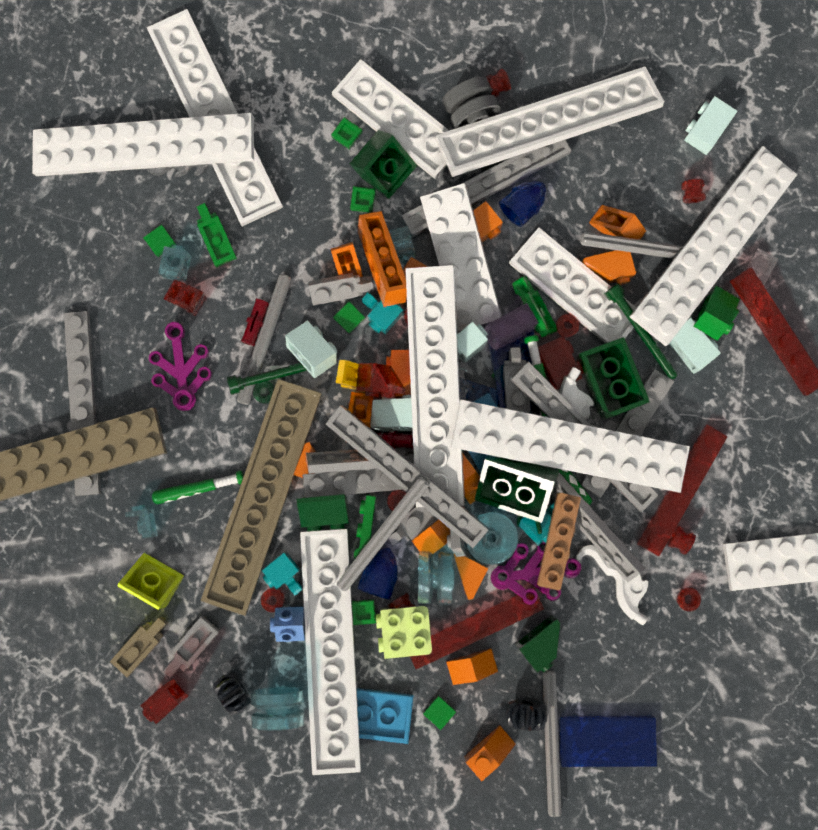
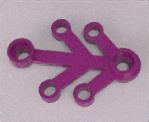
M171 322L165 328V335L172 340L175 366L165 360L164 356L158 351H153L149 354V361L176 378L178 389L168 383L166 377L159 373L153 375L151 382L155 387L162 388L173 397V404L178 410L189 411L196 404L195 393L204 381H209L212 378V371L207 367L199 368L197 377L189 386L187 385V377L201 359L208 357L209 349L203 344L197 345L193 355L185 364L181 340L185 336V329L181 324ZM175 329H179V335L176 337L173 336V331ZM200 348H205L204 355H198ZM155 355L160 356V360L158 362H153V357ZM204 370L208 371L206 378L201 377V372ZM158 377H162L163 382L160 385L156 384V379ZM183 396H188L189 398L186 404L181 402Z
M545 542L537 546V551L523 570L513 571L519 561L526 558L529 552L528 546L520 543L516 545L514 554L507 564L496 567L491 573L490 579L494 587L500 590L509 588L522 597L523 601L528 605L536 602L537 592L534 589L526 590L516 582L518 580H526L543 592L550 601H557L561 595V590L537 585L540 567H536L543 558L544 551L541 550L540 546L546 545ZM523 548L526 553L521 555L517 552V549ZM569 558L566 563L564 576L574 579L581 571V564L578 560ZM568 564H574L576 570H570ZM505 574L507 579L502 581L498 578V575ZM549 591H557L558 596L552 597L549 594ZM526 594H533L534 599L528 600Z

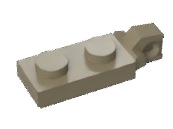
M163 616L159 617L153 624L148 621L137 630L110 662L122 674L129 677L160 643L164 636L161 631L169 622Z

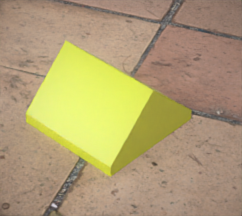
M143 553L120 580L118 587L160 610L167 607L184 575Z

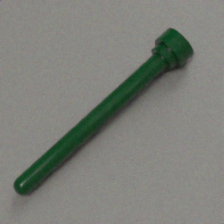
M618 283L611 287L604 295L609 301L612 300L613 303H617L670 379H675L677 372L649 332L629 317L633 310L624 298L625 294L623 292L625 290L621 284Z
M301 363L244 378H241V376L236 377V375L226 378L230 393L234 395L240 393V390H244L246 386L304 372L307 369Z

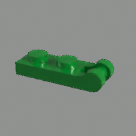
M366 495V500H361L360 514H364L363 524L358 523L356 537L361 539L359 548L354 551L355 559L371 539L376 504L375 496Z

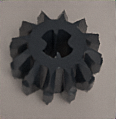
M230 672L223 675L213 684L218 699L229 714L235 715L240 713L251 704L246 688L234 673Z
M516 699L511 701L507 708L508 725L515 729H522V731L542 730L547 722V708L544 704L532 700Z

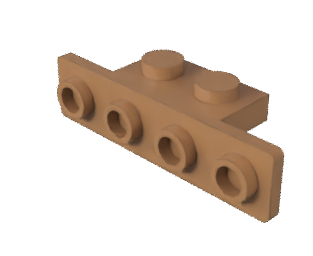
M560 492L556 495L537 585L540 587L555 590L561 589L566 563L570 556L571 541L575 534V523L581 500L578 496Z

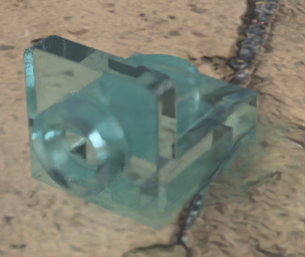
M145 505L131 507L132 511L125 513V518L139 516L137 529L139 534H142V538L158 536L154 509H146Z

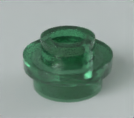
M269 381L256 384L253 389L254 398L259 403H269L275 386ZM266 388L269 390V394L264 397L261 395V391Z

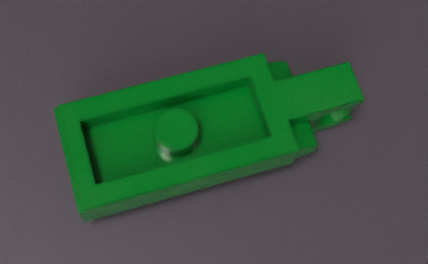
M205 203L196 206L201 216V219L197 220V226L215 267L217 268L237 259L216 212L210 214Z
M527 276L513 282L512 285L515 293L521 297L523 307L530 314L537 333L541 337H545L557 332L558 328L538 290L534 291Z

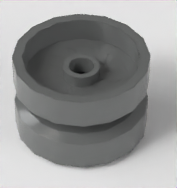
M475 77L453 87L443 97V104L446 111L452 114L451 122L455 129L496 116L500 112V104L497 98L491 95L492 87L486 77Z

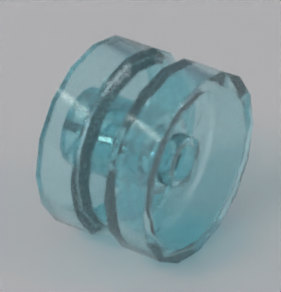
M487 512L477 515L476 518L484 523L489 530L474 548L465 542L466 549L472 557L482 563L491 565L503 563L512 556L517 548L518 534L515 525L501 513ZM489 534L495 535L494 538L496 540L493 543L487 541Z
M419 551L418 604H430L432 602L433 589H437V602L443 605H451L452 589H454L452 552L440 551L437 556V566H433V554L431 551Z
M270 687L253 690L251 692V705L259 710L251 714V727L258 730H285L303 726L305 724V714L297 706L304 703V689L299 687Z

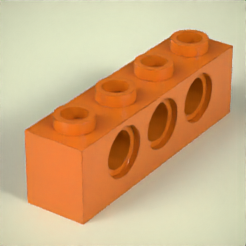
M382 211L359 215L358 234L383 307L405 303L407 299L406 278Z

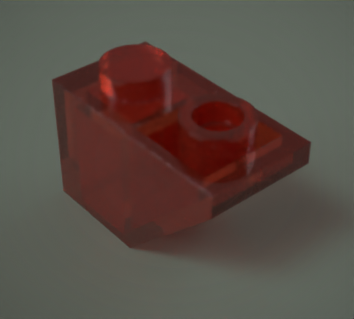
M358 363L356 391L365 392L366 397L379 398V393H381V397L395 398V394H405L406 389L392 366L377 363Z

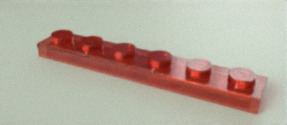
M750 267L731 279L730 283L802 394L807 396L817 390V367L753 268Z
M705 425L688 455L681 493L667 491L637 545L657 557L661 555L728 436L709 425Z
M528 593L526 594V598L528 600H533L534 595ZM515 595L432 634V652L428 655L410 656L417 670L544 610L539 596L534 604L528 605L523 601L522 597Z

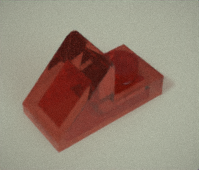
M174 279L163 299L196 316L206 299V295L201 290Z

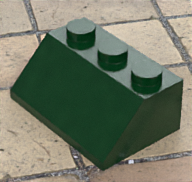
M624 337L584 351L576 357L601 421L650 402Z
M487 455L474 500L542 523L560 470L548 466Z

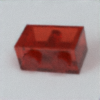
M564 336L538 347L546 376L550 384L557 391L560 390L564 376H568L572 367L581 371L575 382H579L582 379L583 369L578 361L575 362L572 353H574L573 347L569 340H565Z
M172 679L159 688L140 706L143 708L142 713L146 719L157 724L189 696Z

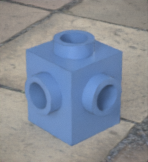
M304 607L275 608V616L270 618V631L275 632L276 642L305 641Z

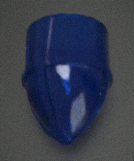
M530 181L514 186L511 192L499 201V207L504 215L516 226L523 227L534 215L539 213L546 196L545 183Z
M385 548L376 553L365 567L357 587L358 590L384 599H391L395 583L398 581V567L395 555L390 548Z

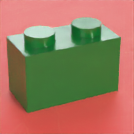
M715 286L704 300L693 327L718 341L723 333L727 335L733 328L734 323L732 321L739 313L737 306L740 299Z

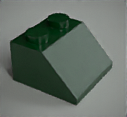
M378 130L349 163L364 181L387 199H390L417 167V164L392 134Z
M345 494L296 499L301 527H307V532L321 531V526L330 525L331 529L345 528L344 524L350 523L348 498Z
M552 615L515 643L516 647L537 673L550 669L554 665L553 660L557 658L560 622Z

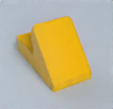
M339 360L336 383L341 384L343 388L376 392L379 370L351 361Z

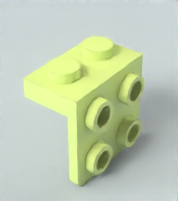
M426 606L390 609L389 607L380 608V614H376L377 628H382L383 638H378L379 652H384V659L428 655L432 652L429 613Z

